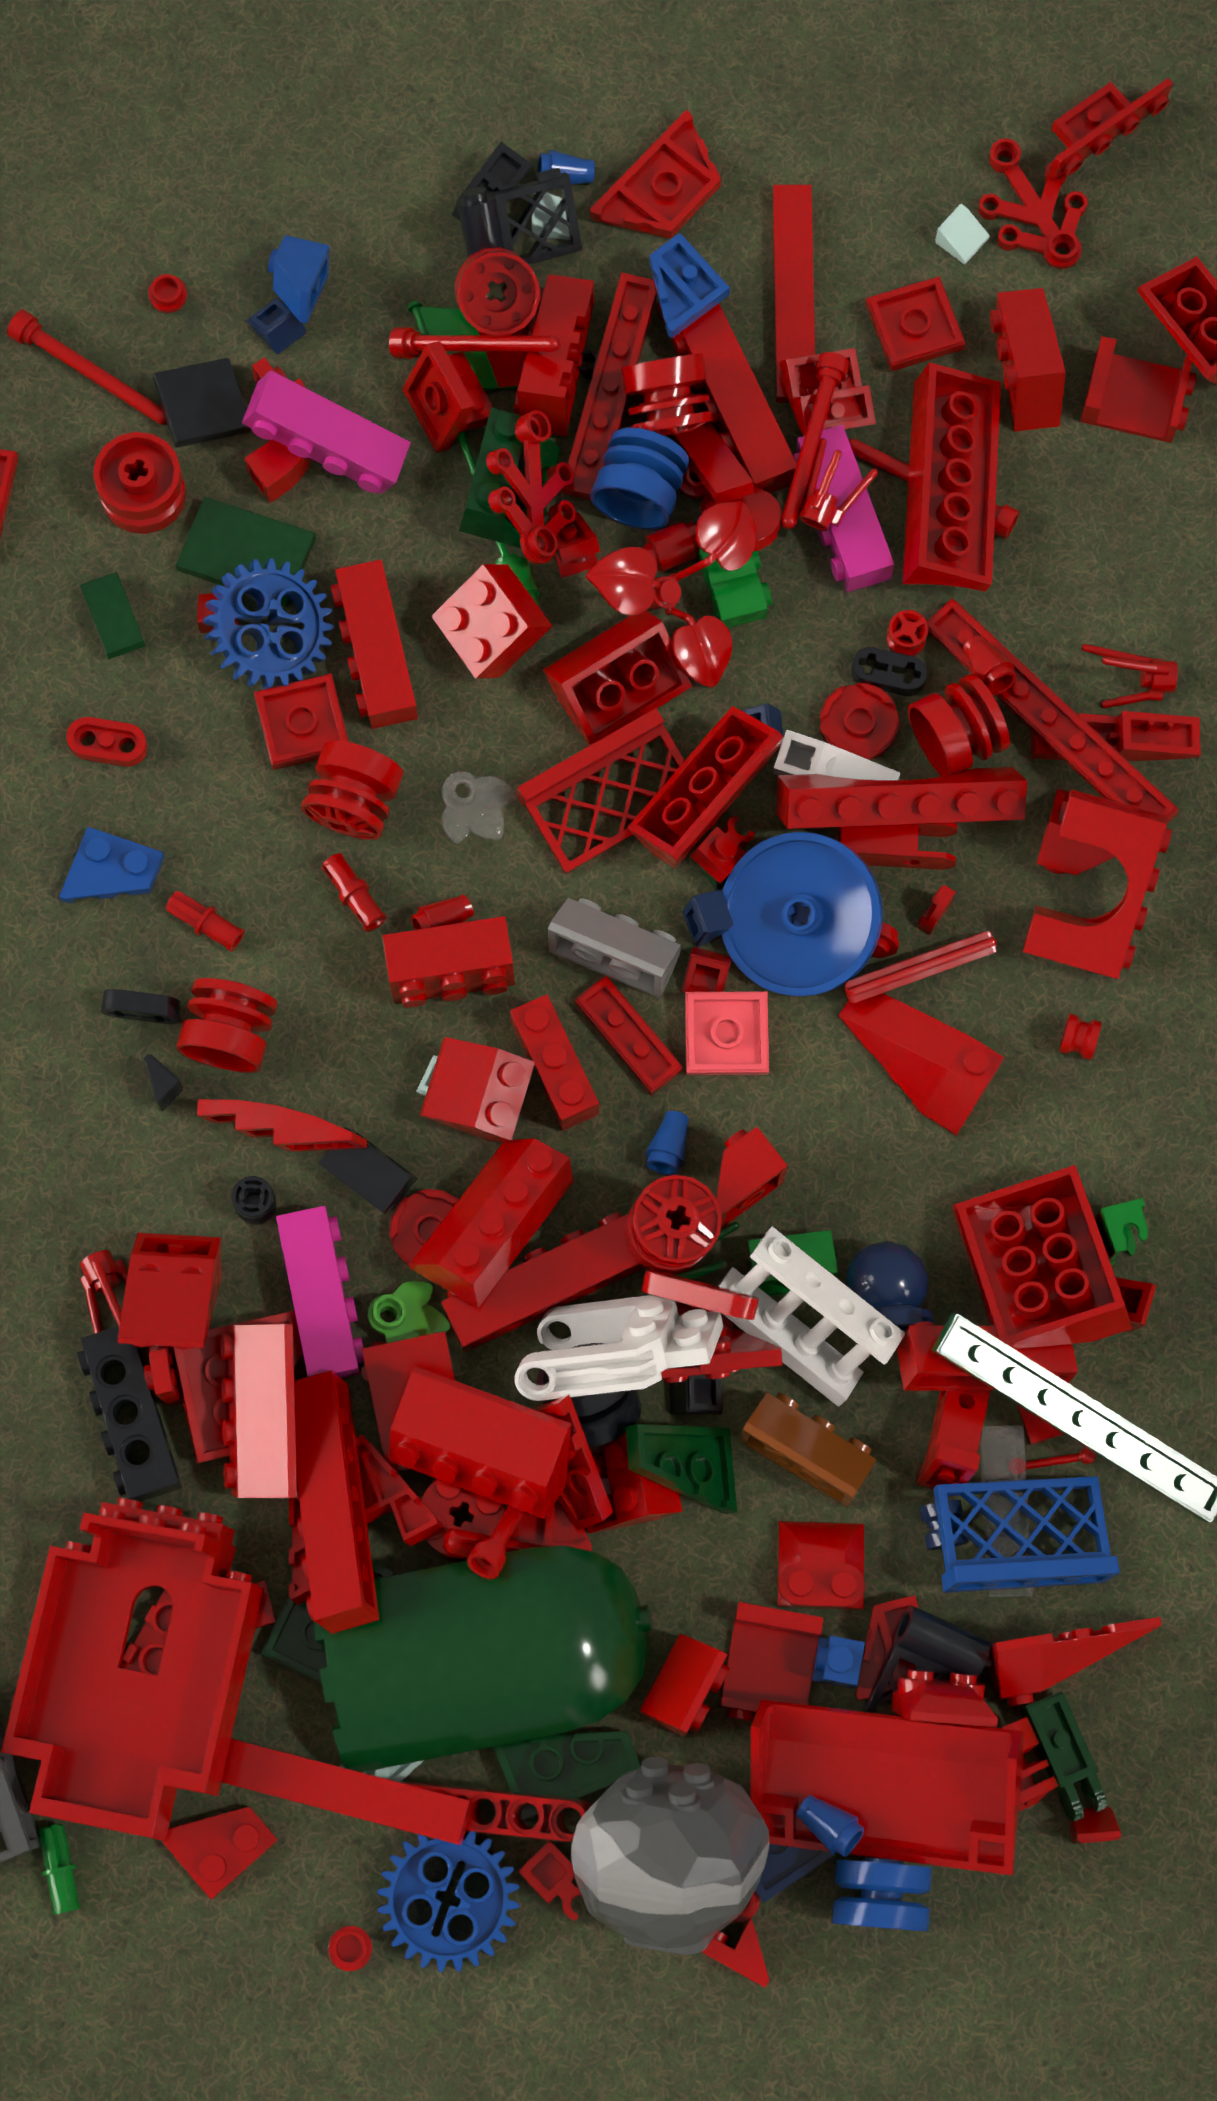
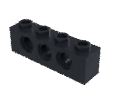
M119 1326L80 1338L84 1350L77 1352L84 1376L91 1375L96 1390L89 1392L96 1416L103 1414L108 1429L101 1432L108 1456L115 1454L120 1469L113 1472L120 1496L127 1495L128 1499L142 1502L183 1487L153 1390L149 1391L147 1388L144 1374L145 1362L141 1349L132 1344L118 1343ZM115 1365L124 1366L126 1368L125 1378L118 1384H107L105 1380L107 1371ZM126 1405L137 1406L138 1415L134 1422L128 1425L118 1423L117 1415L122 1407ZM141 1444L149 1446L150 1456L145 1463L141 1465L130 1463L129 1455L135 1446Z

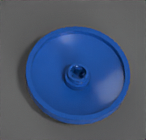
M792 832L774 836L759 843L737 862L728 876L722 891L733 921V926L722 934L723 942L730 957L749 979L775 993L790 996H812L832 991L842 986L849 979H852L863 969L879 941L883 921V906L875 877L866 863L852 849L827 836L808 832Z

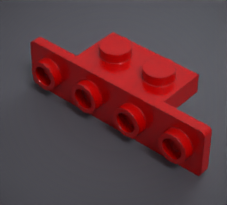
M1167 78L1133 103H1130L1116 86L1109 82L1056 119L1051 130L1065 144L1067 149L1055 157L1048 173L1050 179L1055 181L1063 174L1066 176L1072 175L1082 166L1087 157L1092 154L1099 156L1106 151L1114 138L1120 134L1127 136L1132 133L1141 123V119L1149 114L1151 116L1159 114L1170 101L1168 95L1174 83Z

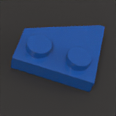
M681 233L650 254L649 263L667 334L671 339L730 295V287Z
M87 827L59 898L62 902L72 903L75 899L91 897L105 899L124 893L130 895L150 893L165 858L164 853Z

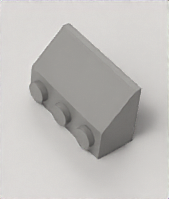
M567 898L548 927V948L550 953L600 974L607 975V977L661 999L680 957L681 945L675 943L676 939L664 931L654 930L651 933L639 928V924L634 919L622 914H617L616 917L601 912L599 905L580 898L578 901Z

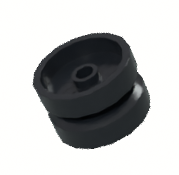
M589 1343V1344L577 1345V1346H575V1347H584V1346L600 1345V1344H605V1343ZM542 1369L538 1373L536 1385H545L549 1382L548 1374ZM637 1389L571 1397L589 1447L601 1446L618 1439L626 1433V1427L635 1425L641 1416L642 1404ZM556 1399L542 1400V1402L546 1404Z

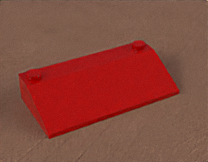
M761 1700L751 1725L750 1799L769 1830V1844L830 1852L805 1826L803 1821L796 1817L803 1801L809 1795H813L817 1799L858 1817V1823L864 1827V1833L850 1853L851 1855L1013 1876L1023 1767L1024 1731L975 1725L912 1721L902 1716Z

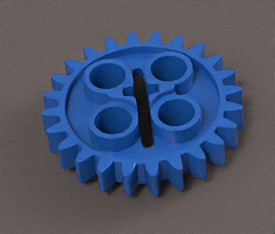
M273 558L265 562L263 569L259 561L254 559L249 563V571L240 564L234 569L236 577L230 573L225 574L221 578L225 587L216 585L212 589V593L219 600H209L205 604V607L213 611L214 615L203 619L204 624L214 626V630L205 636V640H217L218 646L210 652L211 655L223 653L226 657L221 663L220 668L224 669L232 664L236 667L233 679L236 680L245 673L248 675L247 684L249 687L255 685L260 678L263 689L271 688L274 679L278 686H288L289 678L293 682L302 681L303 674L301 670L308 675L315 672L316 668L312 661L320 663L326 658L318 648H327L332 644L323 634L334 629V625L323 622V618L332 613V609L320 608L319 605L325 599L326 594L314 595L312 592L317 581L312 580L305 584L302 582L305 570L301 569L292 575L290 574V562L287 561L279 570H276ZM242 594L251 595L256 600V612L248 611L243 606ZM282 597H287L294 602L296 606L295 615L288 614L281 607ZM268 617V622L270 624L279 625L300 623L302 624L303 629L299 630L295 627L280 625L273 629L271 632H269V625L267 624H248L242 626L236 625L234 620L239 619L245 622L259 623L264 618ZM242 634H249L255 639L257 644L255 652L248 651L243 647L241 642ZM282 636L289 637L294 642L295 654L291 655L283 651L280 644Z
M474 1831L468 1834L466 1839L463 1840L462 1845L435 1838L429 1841L427 1836L418 1834L420 1846L417 1848L406 1841L402 1843L407 1853L404 1859L391 1855L392 1862L398 1867L396 1871H382L381 1875L389 1880L391 1885L390 1888H382L377 1891L379 1895L389 1898V1904L378 1908V1913L391 1914L392 1918L382 1928L384 1931L394 1929L398 1931L399 1934L392 1942L393 1947L404 1942L409 1945L405 1954L407 1960L412 1958L417 1952L421 1953L422 1968H426L432 1958L437 1959L439 1972L444 1971L448 1960H453L457 1972L462 1971L463 1958L468 1957L475 1966H478V1951L483 1950L491 1957L494 1956L495 1952L490 1942L496 1939L506 1943L507 1938L500 1931L502 1925L515 1926L516 1924L514 1920L506 1916L507 1910L520 1907L519 1903L508 1900V1894L519 1889V1885L506 1884L505 1880L514 1871V1868H500L498 1864L503 1859L505 1853L500 1851L491 1856L488 1851L492 1840L488 1838L478 1846L475 1844L476 1832ZM433 1857L445 1859L449 1868L446 1878L438 1883L429 1881L424 1873L426 1862ZM462 1860L466 1865L455 1891V1896L461 1899L458 1907L450 1906L440 1935L434 1937L432 1930L442 1908V1901L437 1899V1894L439 1891L447 1892L457 1863ZM476 1872L486 1875L490 1884L487 1894L478 1899L470 1897L465 1890L466 1879L469 1875ZM417 1899H425L432 1906V1917L424 1925H416L409 1918V1906ZM461 1914L468 1916L474 1926L471 1937L465 1941H457L449 1932L451 1920Z

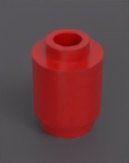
M692 521L686 524L678 522L646 536V545L642 546V548L655 558L657 570L660 573L696 558L700 547L696 539V526Z

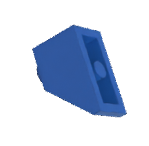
M285 235L279 249H273L271 252L268 271L274 273L273 290L299 322L307 324L328 278L330 245Z

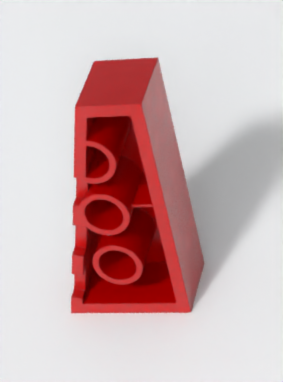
M548 274L545 288H539L540 302L536 311L538 314L536 322H531L529 336H556L560 340V348L555 352H527V356H524L521 379L514 400V414L522 416L533 410L542 411L550 421L551 434L567 437L580 376L578 366H582L583 356L581 353L585 351L595 304V288L593 280Z

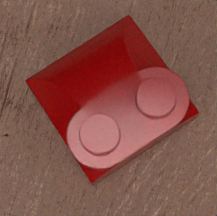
M779 1521L777 1607L863 1610L865 1590L864 1524Z
M908 1669L907 1676L898 1677V1689L893 1692L891 1710L909 1720L997 1727L998 1725L997 1716L984 1702L985 1685L976 1683L977 1675L951 1672L950 1680L934 1679V1671Z

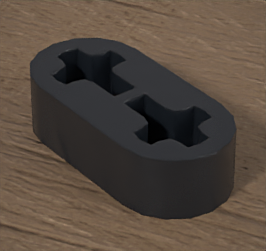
M866 647L855 654L852 661L851 674L857 683H868L889 693L913 696L923 689L927 678V669L925 664L916 657L879 648ZM867 660L875 661V668L877 669L872 672V675L865 674V668L861 666L865 665ZM906 668L914 670L913 675L916 678H913L911 684L904 683V677L900 675L905 673Z
M107 989L104 990L101 1013L114 1018L175 1024L178 1022L181 1001L174 997L160 994Z

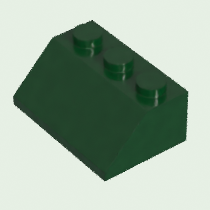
M491 408L459 531L521 548V534L505 512L498 514L491 509L488 497L491 491L506 486L513 491L517 505L528 518L527 507L504 475L493 474L488 469L486 463L487 455L490 452L499 448H506L512 454L515 465L526 479L524 444L518 440L515 434V425L521 416ZM550 438L540 443L542 485L547 480L548 469L557 464L560 448Z

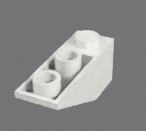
M790 730L785 732L773 769V774L776 775L821 774L864 780H898L900 772L826 742Z

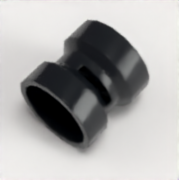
M248 1176L239 1180L233 1188L231 1194L232 1203L239 1217L246 1223L253 1225L263 1224L274 1215L277 1207L276 1197L269 1183L263 1178Z

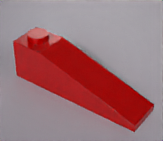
M884 993L855 1004L850 1003L848 1000L838 1015L865 1049L872 1053L888 1072V1076L896 1085L898 1084L911 1099L916 1109L923 1116L955 1136L958 1135L1005 1058L973 1037Z
M1156 1617L1103 1626L1099 1630H1093V1628L1077 1629L1061 1633L1059 1637H1053L1052 1633L993 1644L991 1651L994 1661L990 1672L996 1701L1007 1699L1008 1707L1034 1703V1694H1039L1162 1626L1161 1618Z

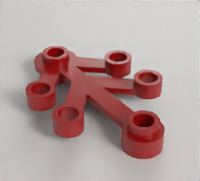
M1008 138L997 140L991 147L989 164L996 172L1005 174L1023 205L1001 200L999 196L989 193L982 196L979 201V215L986 220H994L1000 216L1037 226L1043 235L1038 236L1021 232L1013 224L1004 225L1000 228L997 237V243L1003 250L1012 251L1020 247L1042 253L1046 262L1054 268L1068 269L1074 266L1079 261L1082 253V246L1075 232L1079 218L1086 212L1088 205L1087 197L1079 191L1070 192L1066 196L1063 205L1066 215L1059 230L1052 219V214L1060 187L1065 184L1068 176L1063 174L1062 177L1052 181L1048 176L1053 161L1050 162L1045 170L1044 180L1046 183L1040 200L1018 165L1021 157V148L1018 143ZM1006 156L1011 162H1001L997 158ZM1078 201L1082 204V207L1078 209L1073 208L1069 202ZM992 203L997 209L989 211L983 205ZM1010 233L1015 236L1016 240L1006 241L1003 235ZM1057 248H1064L1069 254L1062 255L1055 250Z
M533 410L522 415L515 425L516 437L524 444L526 479L515 465L512 454L506 448L494 450L486 458L488 469L495 475L503 474L525 504L528 518L517 505L513 491L506 486L491 491L488 502L495 513L501 514L505 512L521 534L520 545L525 557L530 562L541 565L550 561L558 548L556 535L565 525L574 522L576 510L573 504L567 500L553 504L549 509L550 519L544 524L543 509L563 487L573 482L574 473L567 463L560 462L548 469L547 480L542 485L540 443L550 437L551 424L548 417L542 411Z

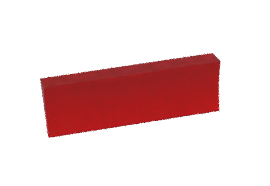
M931 362L914 381L902 584L947 585L986 592L992 585L1001 396L1000 381Z

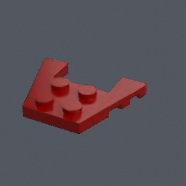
M363 1434L357 1437L356 1444L367 1524L393 1511L403 1540L409 1546L443 1530V1523ZM289 1498V1525L292 1527V1548L289 1549V1565L292 1566V1584L289 1585V1596L295 1604L299 1605L307 1601L311 1594L309 1581L302 1567V1558L306 1556L305 1544L297 1526V1519L301 1516L300 1502L297 1498Z

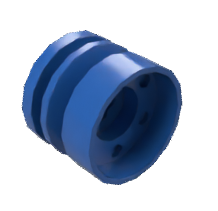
M641 428L616 430L609 439L608 450L603 456L604 466L598 471L590 493L591 502L598 511L623 525L649 530L663 528L670 521L677 500L676 491L682 486L683 475L686 473L689 465V456L677 443L656 432Z

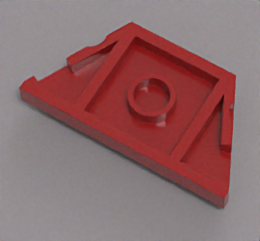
M685 110L589 209V217L593 221L671 239L721 187V177L715 164L708 157V149L703 138L700 139L693 124V117L688 110Z

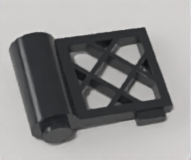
M554 168L536 173V181L493 193L486 192V189L483 187L464 191L463 197L457 201L467 256L469 257L483 248L501 247L514 252L513 244L522 231L536 239L529 253L520 255L528 265L583 250L570 176L567 173L561 174L559 168ZM561 186L563 198L554 212L540 204L548 189ZM535 193L533 198L529 197L528 195ZM521 197L528 201L529 204L517 222L507 215L505 201ZM536 208L551 216L540 235L525 227ZM564 211L566 213V219L561 217ZM560 221L568 226L570 242L555 246L547 241V238L557 222ZM509 223L515 226L512 232L510 231ZM543 244L548 247L545 249H541Z
M909 1606L898 1623L893 1646L862 1712L875 1713L878 1704L892 1699L893 1692L898 1689L892 1674L900 1658L915 1664L917 1669L923 1670L924 1668L934 1671V1679H950L951 1672L975 1674L977 1677L980 1674H987L994 1661L990 1639L917 1607ZM888 1683H890L892 1690L884 1692Z

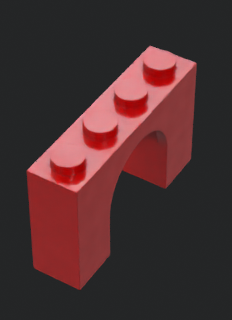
M1071 789L1060 823L1058 836L1096 846L1113 854L1126 871L1128 878L1127 889L1121 901L1112 910L1097 917H1077L1035 905L1025 938L1023 952L1115 979H1119L1122 968L1129 970L1136 946L1130 945L1134 930H1142L1148 911L1147 907L1142 906L1146 891L1154 892L1160 869L1155 868L1154 864L1158 852L1166 854L1172 835V830L1166 828L1167 816Z

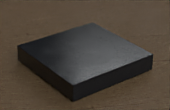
M229 358L153 374V382L175 448L251 432L250 427L242 424L247 410Z

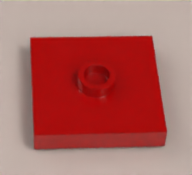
M940 276L866 298L865 305L891 372L965 349V340Z
M332 673L289 683L288 686L281 685L254 692L273 770L318 760L323 745L328 741L340 740L349 742Z

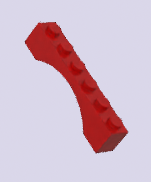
M1013 767L974 768L949 776L915 780H864L821 774L778 775L776 815L787 829L1025 820L1027 780Z

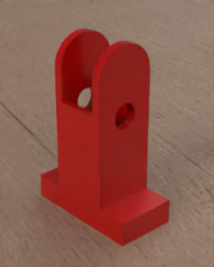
M955 822L839 827L838 841L852 849L868 866L946 870L956 866V857L945 852L918 851V836H953L957 833L958 825Z
M991 1390L940 1391L925 1461L919 1468L916 1485L933 1489L936 1485L968 1483L977 1472L981 1456L977 1452Z

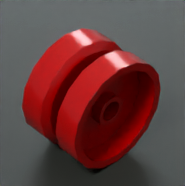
M131 432L119 435L107 443L97 456L93 471L96 489L104 512L115 525L128 532L148 534L164 529L177 519L185 506L187 490L177 454L167 441L151 433Z

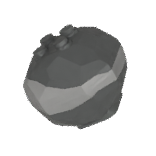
M649 1757L642 1761V1766L638 1769L626 1772L618 1778L581 1817L571 1846L572 1866L576 1882L589 1913L598 1921L620 1933L624 1942L635 1947L676 1954H697L708 1947L717 1932L723 1930L743 1912L758 1887L769 1850V1830L741 1785L710 1772V1767L706 1764L670 1765L664 1758Z

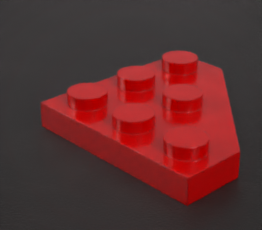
M295 1311L230 1324H293L294 1366L303 1354ZM227 1325L209 1329L204 1348L183 1350L171 1346L195 1463L230 1456V1446H225L223 1443V1421L229 1420V1403H223L222 1378L228 1377V1360H222L221 1336L222 1334H227Z

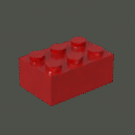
M505 916L382 935L394 1004L402 1003L403 1007L412 1008L426 1004V999L443 997L444 1001H457L466 998L469 992L483 990V993L486 995H495L506 992L508 990L507 986L515 985L513 960Z

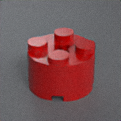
M439 1479L435 1480L427 1488L421 1499L444 1526L443 1530L426 1538V1542L437 1555L456 1563L467 1561L469 1556L449 1553L443 1549L446 1530L454 1528L491 1536L505 1512L503 1503ZM463 1508H468L469 1515L473 1519L472 1522L464 1521L461 1527H456L455 1518L452 1516L453 1512L460 1513Z

